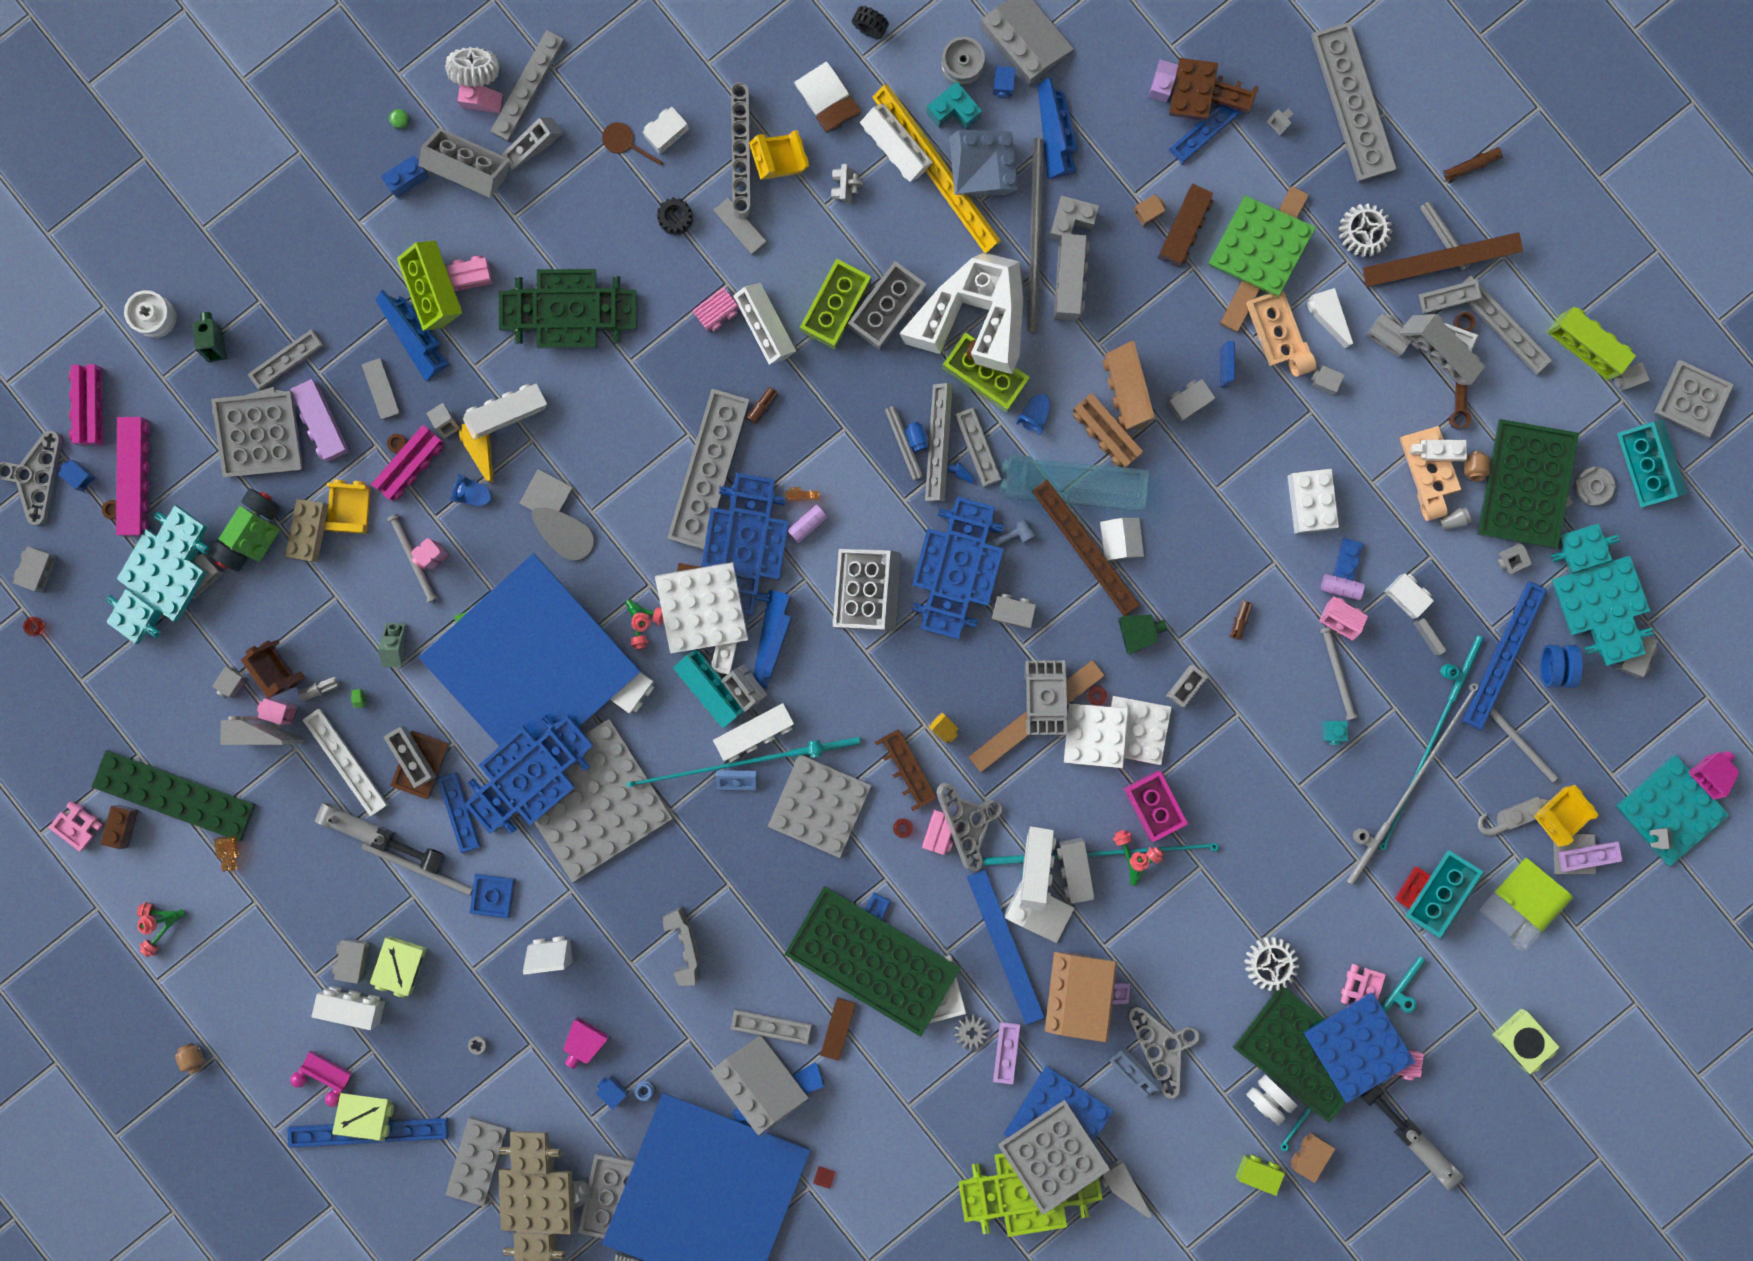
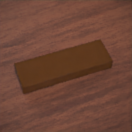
M839 997L836 998L820 1056L839 1061L856 1002Z

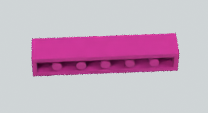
M117 417L116 535L122 537H141L145 529L149 530L147 512H149L150 505L147 500V493L150 490V484L147 481V473L150 471V464L148 462L150 424L147 419L142 417Z

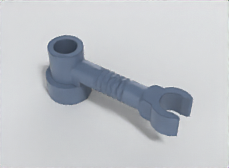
M1025 519L1016 524V529L985 544L998 547L1018 536L1022 543H1025L1035 538L1036 534Z

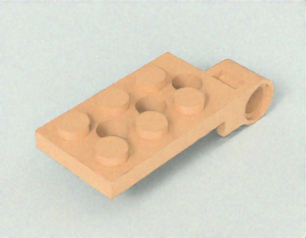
M1284 290L1279 298L1272 294H1267L1246 302L1269 366L1287 361L1295 377L1316 370L1315 358L1310 352L1307 342L1303 343ZM1268 309H1271L1275 312L1274 319L1268 317ZM1275 327L1281 329V337H1277L1274 334ZM1282 346H1286L1289 349L1288 355L1282 354Z
M1439 426L1400 437L1403 451L1418 490L1417 497L1421 506V512L1426 521L1447 516V507L1443 496L1461 490L1451 461H1425V459H1421V455H1410L1412 444H1421L1422 440H1443ZM1427 465H1435L1437 468L1436 473H1430L1427 470ZM1435 482L1441 483L1443 491H1436L1433 484Z

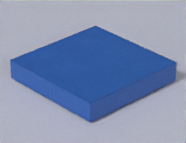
M1227 341L1220 348V387H1228L1235 380L1234 341Z
M475 874L469 913L510 918L515 878Z

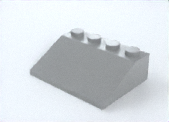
M1007 0L993 9L980 22V29L1010 65L1015 68V71L1028 86L1032 85L1074 50L1033 0Z
M839 549L832 627L895 631L901 553L890 550Z
M228 716V720H221L220 745L305 744L304 739L266 720H259L258 716Z
M761 1035L727 1057L710 1071L760 1137L767 1134L809 1099Z

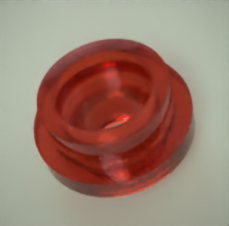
M38 617L27 618L23 624L24 632L29 636L40 635L44 630L43 621ZM34 623L37 625L35 630L32 629Z
M1095 686L1088 691L1087 699L1092 705L1100 706L1105 703L1107 693L1104 688ZM1096 692L1100 694V699L1095 700L1093 697Z
M900 818L895 821L893 831L897 837L906 838L912 833L913 826L908 819ZM902 824L907 827L904 832L899 830V826Z

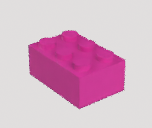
M1157 770L1123 787L1149 841L1154 842L1188 824L1161 771Z

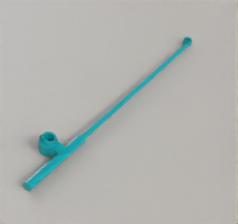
M1477 635L1461 671H1459L1456 665L1449 663L1443 665L1440 669L1443 678L1456 682L1411 783L1426 762L1448 712L1458 697L1483 643L1484 638ZM1407 800L1396 815L1384 842H1381L1378 846L1380 850L1387 848V843Z
M859 737L820 744V740L810 741L807 747L791 749L789 752L641 781L627 782L626 785L627 787H633L645 783L789 756L797 757L810 754L812 758L822 756L823 751L859 745L861 743Z
M1212 843L1158 848L1161 851L1210 848L1212 852H1216L1218 845ZM1149 848L1128 850L1130 854L1136 852L1145 853L1149 851ZM1124 850L1086 852L1087 857L1125 854ZM1051 853V856H1054V859H1058L1057 854ZM1025 855L982 858V866L1023 863L1024 867Z
M1419 956L1381 1006L1386 1014L1395 1002L1406 1013L1415 1011L1417 1007L1416 1001L1411 997H1405L1401 993L1426 960ZM1410 1002L1412 1007L1406 1008L1405 1003ZM1308 1108L1281 1144V1150H1288V1141L1312 1109Z

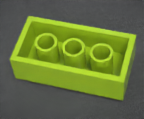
M436 240L416 242L397 257L423 331L442 329L462 314L461 306L458 303Z
M836 258L800 326V332L835 350L848 326V322L853 317L871 283V276Z
M1572 307L1560 314L1546 332L1607 381L1621 375L1636 357L1629 346L1622 345L1617 341L1614 334L1604 331L1597 321L1590 320L1580 308Z
M965 332L943 363L942 369L1006 413L1030 377L1016 367L1013 373L1010 374L978 365L974 360L968 359L967 350L972 340L976 339Z

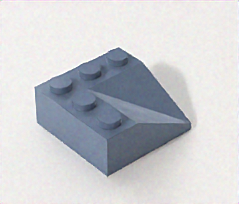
M958 130L949 137L955 195L1008 196L1018 189L1012 131Z

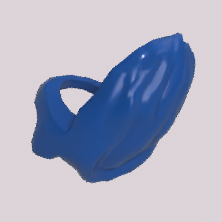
M1037 394L1032 397L1024 408L1023 413L1019 415L1016 424L1022 423L1025 429L1029 431L1037 430L1038 435H1041L1050 409L1049 398L1046 394Z
M457 474L459 478L453 487L452 497L449 498L451 501L481 506L491 500L490 491L485 485L479 484L475 480H470L465 475Z

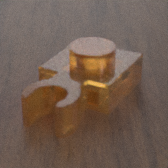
M790 487V491H785L786 501L819 500V491L801 490V487Z
M236 836L214 839L217 859L222 858L223 861L221 865L222 871L229 870L228 864L231 867V871L236 870L237 863L234 858L239 856Z

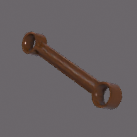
M1462 312L1453 320V326L1469 332L1476 323L1475 317L1469 312ZM1461 316L1469 319L1470 327L1468 329H1463L1459 326L1458 320ZM1457 382L1455 386V410L1449 416V424L1453 429L1461 430L1470 425L1472 417L1469 411H1467L1468 385H1459ZM1456 413H1462L1466 417V424L1464 426H1459L1455 423L1454 416Z

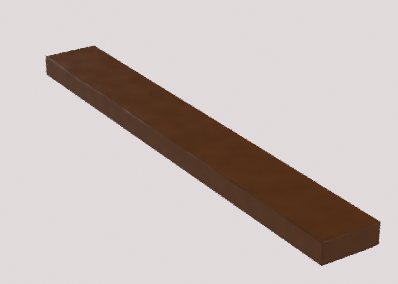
M1517 232L1364 267L1362 271L1367 288L1523 252L1520 233Z
M1048 479L1031 490L1123 616L1128 615L1139 607V602Z

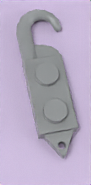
M1533 797L1503 809L1497 814V826L1489 829L1483 825V820L1488 816L1485 813L1478 819V829L1484 835L1493 836L1535 820L1534 815L1550 800Z

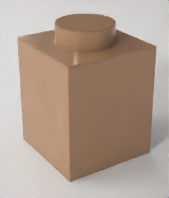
M1154 194L1137 204L1133 212L1142 227L1163 216L1166 206L1163 200Z

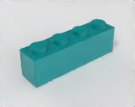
M698 649L687 654L673 667L678 676L682 678L691 692L696 695L722 728H725L744 712L722 683V678Z

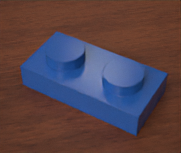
M1346 538L1342 539L1333 576L1354 581L1363 543Z

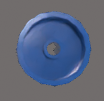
M1546 645L1540 661L1543 685L1548 688H1558L1560 685L1563 688H1577L1583 671L1580 648L1577 645H1564L1562 648L1560 645Z

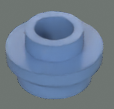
M649 1081L639 1082L634 1089L636 1098L640 1101L650 1100L654 1095V1086ZM646 1087L648 1093L643 1094L641 1088Z

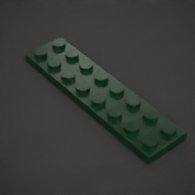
M105 750L92 784V788L237 841H242L255 807V803L110 750Z

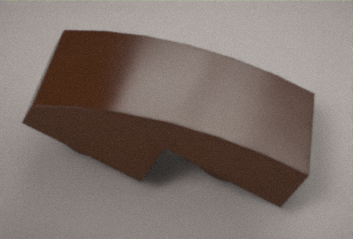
M849 96L817 115L816 119L824 131L828 133L842 127L845 121L859 116L861 109L852 96Z

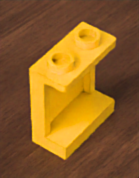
M798 130L792 131L789 135L768 138L761 134L749 142L761 180L801 174L809 167L808 157L805 155Z
M333 480V483H327V487L330 489L329 507L324 530L367 534L371 487L365 485V482L353 481V484H345L346 481Z
M1576 785L1563 787L1534 815L1535 819L1557 847L1570 845L1574 841L1572 837L1589 820L1596 819L1599 816L1595 811V807L1588 802L1581 789Z

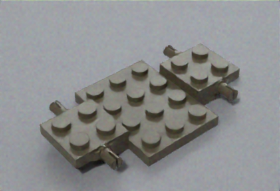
M512 1131L510 1132V1147L501 1146L499 1148V1151H501L499 1152L500 1155H510L511 1169L502 1168L499 1170L501 1230L518 1232L514 1233V1248L505 1247L503 1255L514 1256L515 1261L565 1260L566 1251H558L557 1234L574 1233L572 1171H554V1157L561 1158L562 1153L560 1152H562V1149H551L549 1132Z

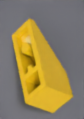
M462 424V430H459L460 441L463 442L485 480L489 483H494L490 433L473 440L466 424Z
M940 713L927 727L944 743L947 741L951 743L959 735L956 732L959 728L944 713Z

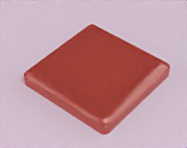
M818 1166L813 1184L830 1189L835 1171Z

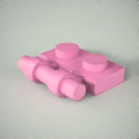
M70 801L66 806L71 810L69 815L65 812H60L48 828L81 852L95 836L89 831L90 828L93 827L99 831L103 824L98 821L96 816L88 814L83 806ZM77 816L85 821L83 825L75 821Z
M1352 964L1350 971L1346 975L1348 979L1345 988H1342L1341 994H1343L1341 1002L1348 1004L1350 997L1355 998L1356 1001L1370 992H1373L1378 1000L1386 975L1367 968L1364 969L1363 975L1358 974L1360 966ZM1355 980L1361 981L1358 992L1352 991Z

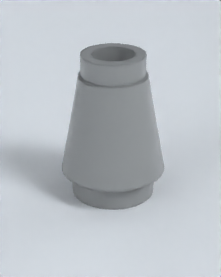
M1458 508L1440 519L1443 530L1468 526V523L1472 522L1467 508Z

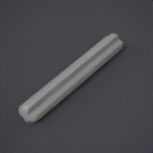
M1431 202L1423 204L1420 207L1421 211L1446 248L1459 246ZM1471 264L1460 266V269L1464 270Z
M895 406L885 409V412L912 479H920L922 472Z

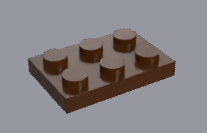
M1179 58L1169 116L1208 121L1218 63Z
M411 730L412 737L435 775L438 776L450 744ZM398 764L390 786L428 800L437 777L419 788H414L401 765Z

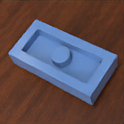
M716 770L717 790H756V771Z

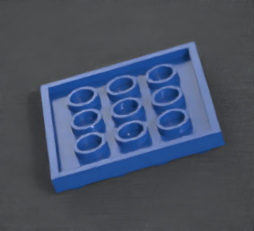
M1373 992L1366 994L1303 1032L1346 1103L1415 1063Z
M1045 1066L1005 1130L1004 1135L1007 1137L1011 1136L1065 1100L1092 1143H1094L1114 1110Z

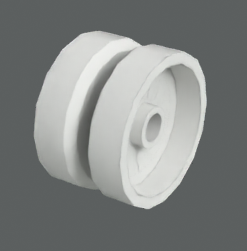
M143 290L134 293L128 299L124 309V316L129 326L149 338L166 336L176 324L177 314L175 307L169 300L153 291Z
M1264 1074L1258 1081V1084L1266 1092L1262 1094L1257 1088L1252 1087L1246 1095L1255 1103L1254 1106L1267 1118H1271L1279 1126L1285 1120V1115L1278 1107L1281 1106L1288 1113H1292L1298 1105Z

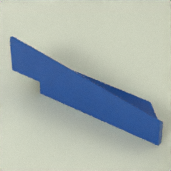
M1047 78L1038 83L1047 177L1056 178L1077 172L1071 153L1073 154L1078 151L1066 96L1061 90L1056 91L1052 79Z
M380 291L376 298V303L424 380H430L449 364L436 350L440 345L439 341L430 330H422L417 313L405 298L400 296L393 298L388 296L386 291Z
M769 590L768 593L770 597H768L769 602L766 604L753 675L760 686L766 689L792 619L791 616L785 615L791 596L774 590Z
M813 1063L792 1075L807 1096V1093L820 1089L825 1084L817 1063ZM738 1108L733 1110L736 1121L744 1124L748 1123Z

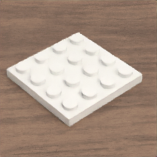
M734 562L655 576L670 653L748 640Z

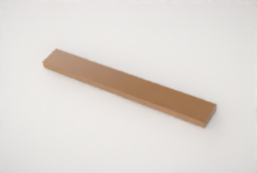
M1291 186L1279 211L1297 218L1308 194ZM1241 281L1219 324L1237 333L1249 311L1246 302L1255 299L1260 289Z
M1093 660L1066 680L1067 704L1104 676ZM1027 711L968 756L980 772L1028 736L1026 735Z

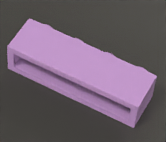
M310 379L291 388L294 404L300 408L301 413H299L302 422L304 424L307 423L309 428L307 433L318 447L316 452L319 458L330 462L349 453L347 444L318 383Z

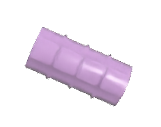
M815 505L796 523H793L787 532L797 543H800L828 517L818 505Z
M1325 574L1321 584V591L1344 596L1349 599L1361 600L1365 585L1347 580L1346 578Z

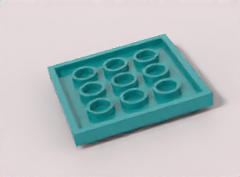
M1673 755L1615 806L1650 847L1652 842H1658L1659 840L1658 836L1650 835L1651 830L1671 827L1673 847L1670 849L1651 847L1667 866L1673 865L1729 816L1722 806L1688 773L1690 771L1689 768L1677 755Z

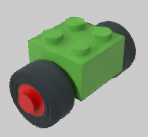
M248 489L241 502L252 511L239 506L219 537V540L214 542L208 552V555L215 559L219 566L239 572L248 559L246 556L258 562L261 561L281 530L269 521L274 519L280 509V506L271 500L272 497L263 491L259 493L254 489Z

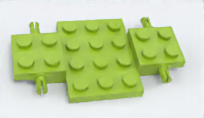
M1003 1153L994 1155L997 1175H981L980 1163H977V1172L975 1164H971L973 1177L968 1180L958 1181L964 1222H981L982 1234H986L985 1225L987 1234L991 1233L989 1220L1003 1216L1008 1237L1066 1228L1065 1206H1079L1081 1218H1085V1215L1090 1217L1087 1205L1093 1201L1103 1200L1098 1177L1042 1215Z

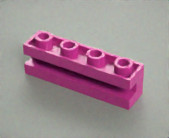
M87 364V366L71 365V370L69 371V380L71 382V390L69 391V399L71 401V409L69 411V418L71 420L70 440L73 444L79 446L103 445L102 367L95 364Z
M422 425L371 485L382 492L387 499L393 502L395 499L399 500L405 492L403 490L408 484L412 485L417 479L416 475L429 466V460L442 451V445L445 442L426 426Z

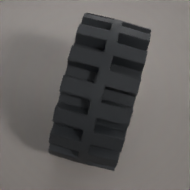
M859 6L851 21L856 29H859L861 33L873 39H881L889 26V21H887L888 19L883 14L867 6Z
M672 197L670 200L666 199V202H662L657 210L659 225L666 233H671V235H681L682 232H687V229L691 227V222H693L690 206L681 198L675 199V197ZM672 209H679L683 213L682 221L677 224L670 223L667 220L668 212Z

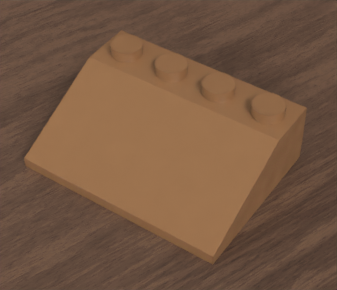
M1130 341L1108 352L1104 356L1105 360H1102L1104 371H1108L1109 379H1107L1109 390H1113L1114 393L1112 398L1113 406L1119 412L1117 421L1125 431L1146 427L1155 418L1134 341Z
M1054 952L1045 1032L1108 1042L1117 962L1071 952Z

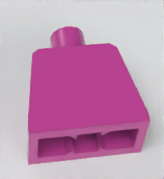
M1725 751L1724 753L1717 752L1706 756L1688 773L1716 800L1729 795L1739 771L1732 764L1735 759L1734 754Z
M577 1017L572 1024L563 1048L565 1052L570 1054L565 1064L572 1069H575L580 1061L587 1064L610 1036Z

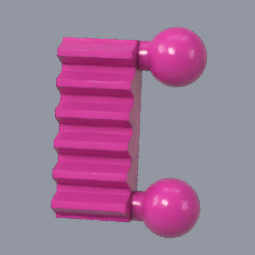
M309 1051L299 1071L292 1074L290 1083L293 1087L300 1088L306 1083V1074L334 1089L326 1094L325 1103L329 1107H336L339 1103L340 1093L344 1090L352 1073L350 1070H345L344 1067L338 1066L337 1063H332L330 1059H325L323 1055H318L315 1051Z

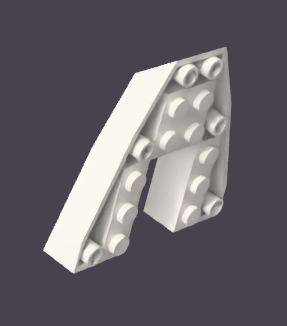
M982 253L971 258L941 285L900 332V335L906 345L940 354L962 303L987 309L989 313L971 355L978 365L1012 374L1020 354L1023 310L1020 262Z

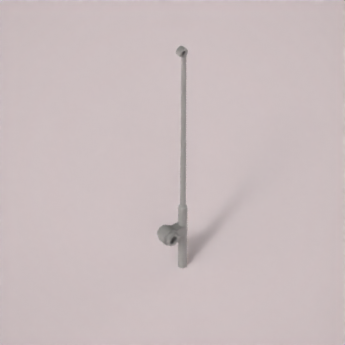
M1470 684L1469 689L1471 693L1374 838L1371 837L1369 832L1363 828H1358L1353 832V840L1358 844L1366 845L1368 848L1346 882L1354 885L1391 828V823L1474 693L1478 690L1477 684ZM1361 833H1363L1362 839L1359 838V835Z

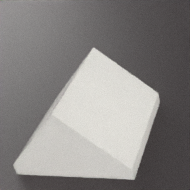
M1119 518L1100 522L1103 552L1107 561L1144 557L1139 518Z

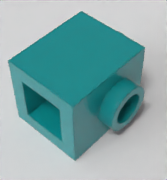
M1322 721L1323 741H1329L1330 745H1342V741H1348L1347 721Z

